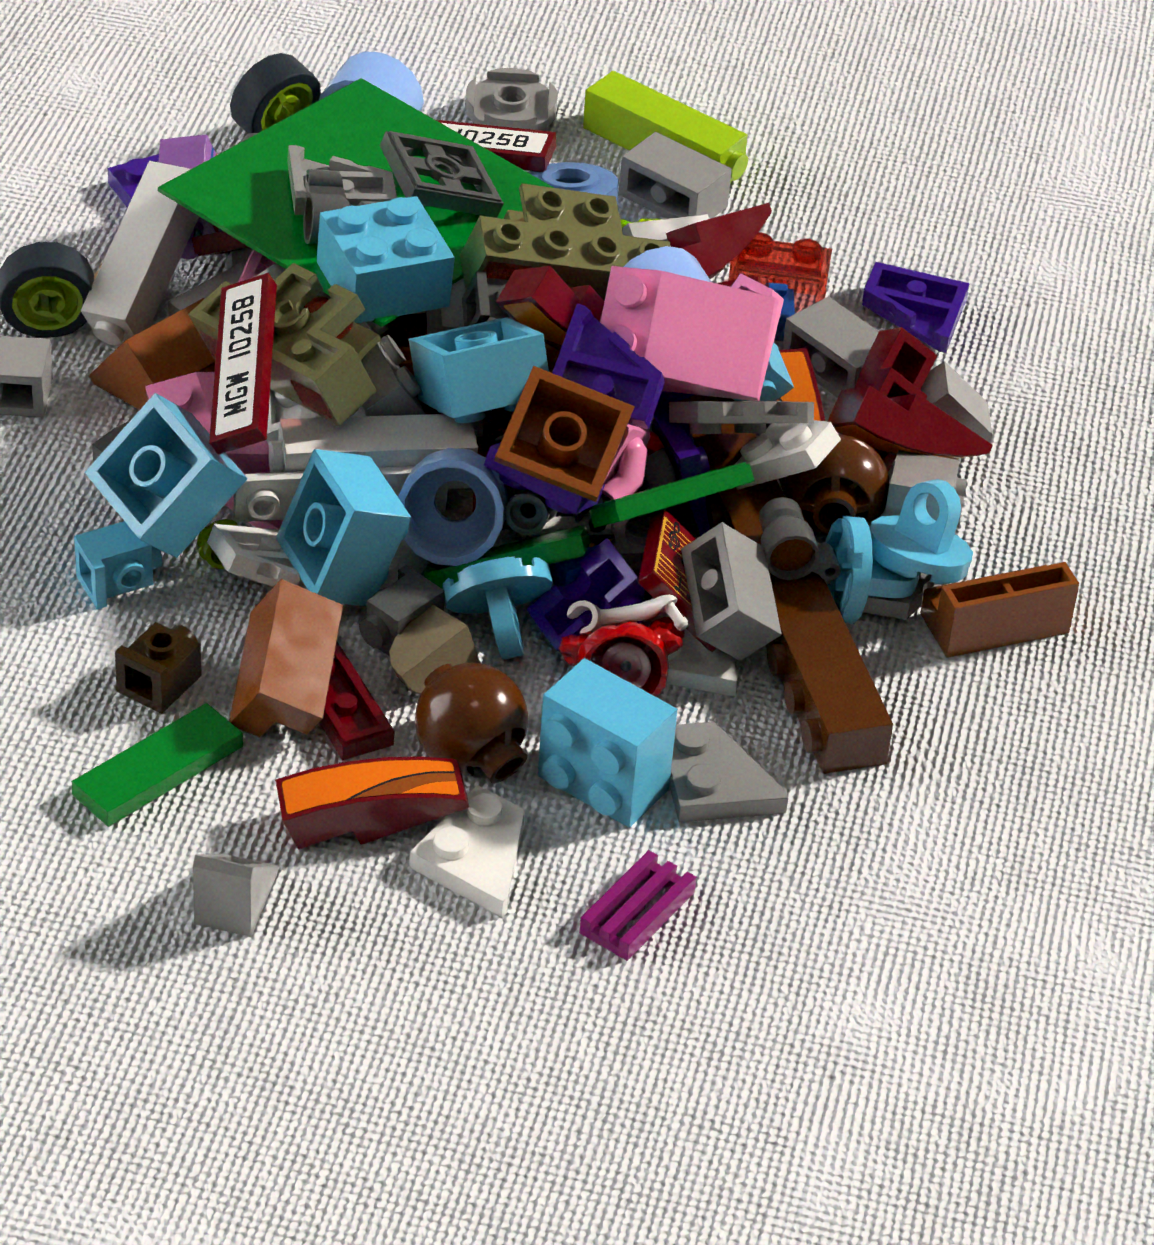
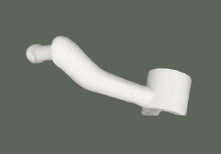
M670 594L642 603L611 609H599L594 604L583 600L573 603L567 611L568 618L574 619L583 612L591 610L592 621L588 626L581 629L579 632L581 635H590L598 628L607 625L651 619L664 611L670 616L677 630L682 631L689 625L686 617H683L675 606L678 599Z

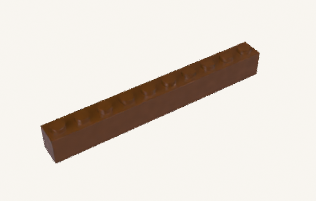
M693 395L678 402L735 400L732 398ZM722 424V434H692L695 447L702 446L706 452L710 471L734 465L742 457L740 453L742 447L757 438L755 433H734V424ZM777 479L739 490L734 487L705 496L709 530L722 522L761 545L763 532L759 522L760 510L768 501L785 497ZM769 571L782 635L765 645L767 648L768 666L771 674L774 677L779 676L784 686V699L788 712L791 715L796 714L801 724L802 742L806 752L814 753L823 774L887 764L893 729L892 720L825 580L814 572L800 579L784 580L777 578Z

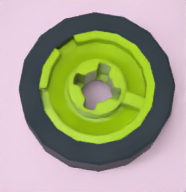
M285 53L269 55L255 63L240 79L233 91L230 102L231 117L247 134L259 133L319 101L321 95L320 82L293 55Z
M36 242L20 247L9 255L0 268V310L6 322L18 332L35 338L65 336L72 334L85 325L87 320L82 314L81 309L89 291L92 290L94 273L87 258L75 248L58 242Z

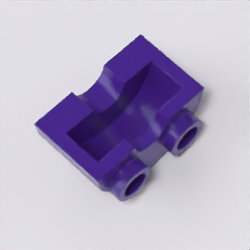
M608 538L579 562L581 572L575 581L566 586L554 584L549 591H546L526 609L556 651L560 652L559 646L562 637L581 635L579 633L581 629L588 626L592 621L591 610L583 612L577 618H568L567 611L573 603L585 600L594 604L599 609H611L646 601L644 599L645 589L639 584L638 577Z

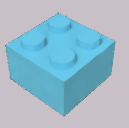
M417 196L399 197L390 201L360 206H346L342 209L320 212L317 263L331 286L337 284L358 295L365 311L353 322L362 323L373 321L374 318L392 315L401 316L450 307L455 257Z
M508 317L409 339L414 376L422 390L418 394V400L436 409L438 413H443L452 419L454 418V421L457 423L482 420L486 417L485 411L504 407L505 411L513 412L533 366L549 372L543 333Z
M157 393L152 395L85 471L88 478L139 540L176 558L179 557L248 479L226 453L218 455L209 444L210 434L192 413Z
M314 449L276 536V540L289 558L294 569L299 573V577L307 590L340 604L367 606V600L372 598L386 582L390 564L400 542L404 540L408 533L409 522L412 517L371 456Z
M583 658L543 694L538 777L547 781L551 786L561 789L590 805L600 814L609 816L630 828L669 791L678 709Z

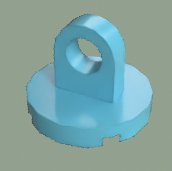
M940 479L917 483L907 493L900 516H881L873 520L870 525L873 559L886 569L906 578L916 579L918 572L931 574L930 582H934L933 584L956 583L965 578L972 562L973 551L966 541L955 534L960 519L961 503L954 487ZM929 494L936 498L939 504L940 512L937 520L931 518L926 509V499Z
M843 516V519L838 518L831 525L826 543L833 546L841 573L836 579L830 581V584H827L845 623H856L862 615L868 596L906 598L916 591L921 572H918L916 579L906 578L886 569L873 559L871 533L865 518Z
M515 556L484 561L468 566L463 571L457 573L458 582L454 583L453 579L448 578L443 583L447 609L465 614L490 613L496 643L502 660L524 655V645L515 606L525 604L542 596L552 587L549 564L540 558L534 557L531 560L533 566H523L522 559L515 558Z

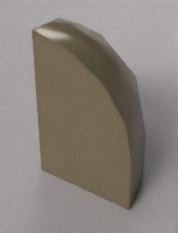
M432 605L424 613L408 623L406 628L395 637L389 651L391 666L399 680L407 688L419 694L425 688L424 681L427 676L444 664L454 666L462 663H480L468 625L435 605Z

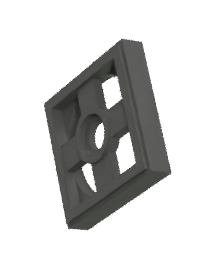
M393 131L385 132L379 146L406 198L417 196L424 206L498 218L504 203L473 146ZM413 156L426 157V159H424V158H418V157H413ZM438 168L444 169V170H446L448 173H445V172L439 170ZM419 175L429 176L438 181L440 185L422 182ZM461 182L474 184L478 192L464 190Z

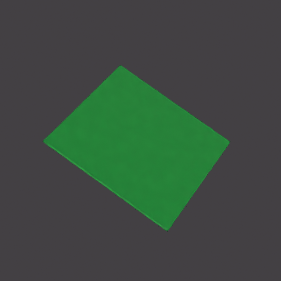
M360 78L158 187L157 191L283 268L287 269L294 263L315 273L323 287L322 291L330 296L327 290L331 285L317 263L318 245L306 244L303 231L304 215H294L287 163L288 145L304 147V159L329 165L332 156L351 160L357 165L372 166L392 173L393 171L379 146L386 131L473 146L504 203L498 215V218L501 219L504 218L508 210L523 212L519 192L521 183L554 187ZM413 156V157H418V158H424V159H426V157ZM438 168L439 170L448 173L446 170ZM393 173L397 198H406ZM419 175L422 182L440 185L438 181L429 176ZM461 182L464 190L478 192L474 184ZM423 205L455 257L453 285L463 278L460 254L479 216L482 215ZM392 315L374 318L372 322L383 327L400 316Z

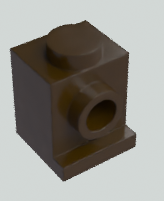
M155 622L128 648L121 645L115 651L117 692L163 714L202 676L201 643L198 642L194 633L183 625H175L170 629ZM145 677H152V682L145 679Z

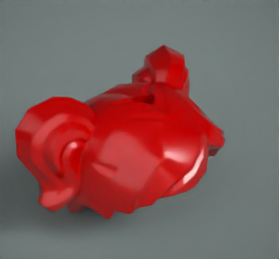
M663 617L653 621L649 627L637 622H626L617 626L607 625L598 628L590 635H568L562 637L559 650L564 660L571 666H576L585 658L658 698L666 686L669 669L668 655L678 651L683 646L682 639L685 637V629L682 631L677 630L670 617ZM623 661H628L631 664L629 670L621 668Z

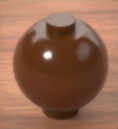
M838 434L841 440L817 468L785 477V497L798 503L804 521L810 525L814 534L819 537L827 538L831 525L838 518L843 519V516L865 518L870 527L871 522L881 517L886 508L890 481L885 463L869 444L856 437Z
M462 663L454 666L444 664L427 676L424 681L425 688L418 699L415 711L416 733L426 754L429 757L457 759L464 776L474 775L473 767H479L491 783H499L516 773L528 758V755L521 747L528 728V711L525 699L515 682L499 669L481 663Z

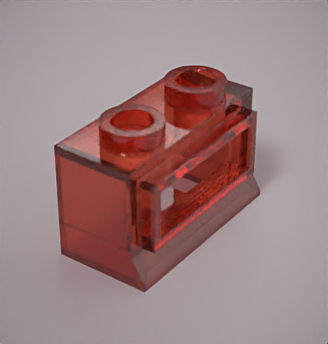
M759 232L744 250L730 261L729 280L737 279L740 273L745 276L754 275V277H758L759 283L763 285L766 283L787 284L788 289H794L795 293L816 295L815 303L826 298L832 249L823 248L817 241L812 239H800L794 243L773 241L772 237L768 234Z

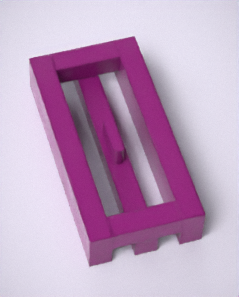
M648 850L581 916L579 933L628 961L695 893L697 876L687 871L681 877L677 874V865L670 861H667L663 866L658 864V855ZM664 886L669 888L621 938L616 936L630 920H634L645 909L646 904Z

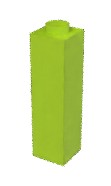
M614 70L585 90L584 129L629 151L654 132H657L732 168L730 183L733 180H738L745 172L748 164V157L746 155L748 134Z

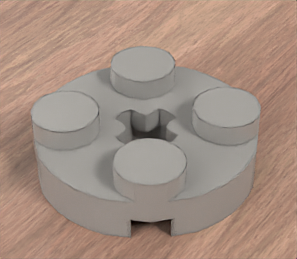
M517 68L494 69L487 72L486 80L476 84V78L469 82L466 88L465 111L468 118L473 121V124L547 131V126L554 121L557 114L558 93L555 86L550 82L549 89L539 83V75L532 71Z

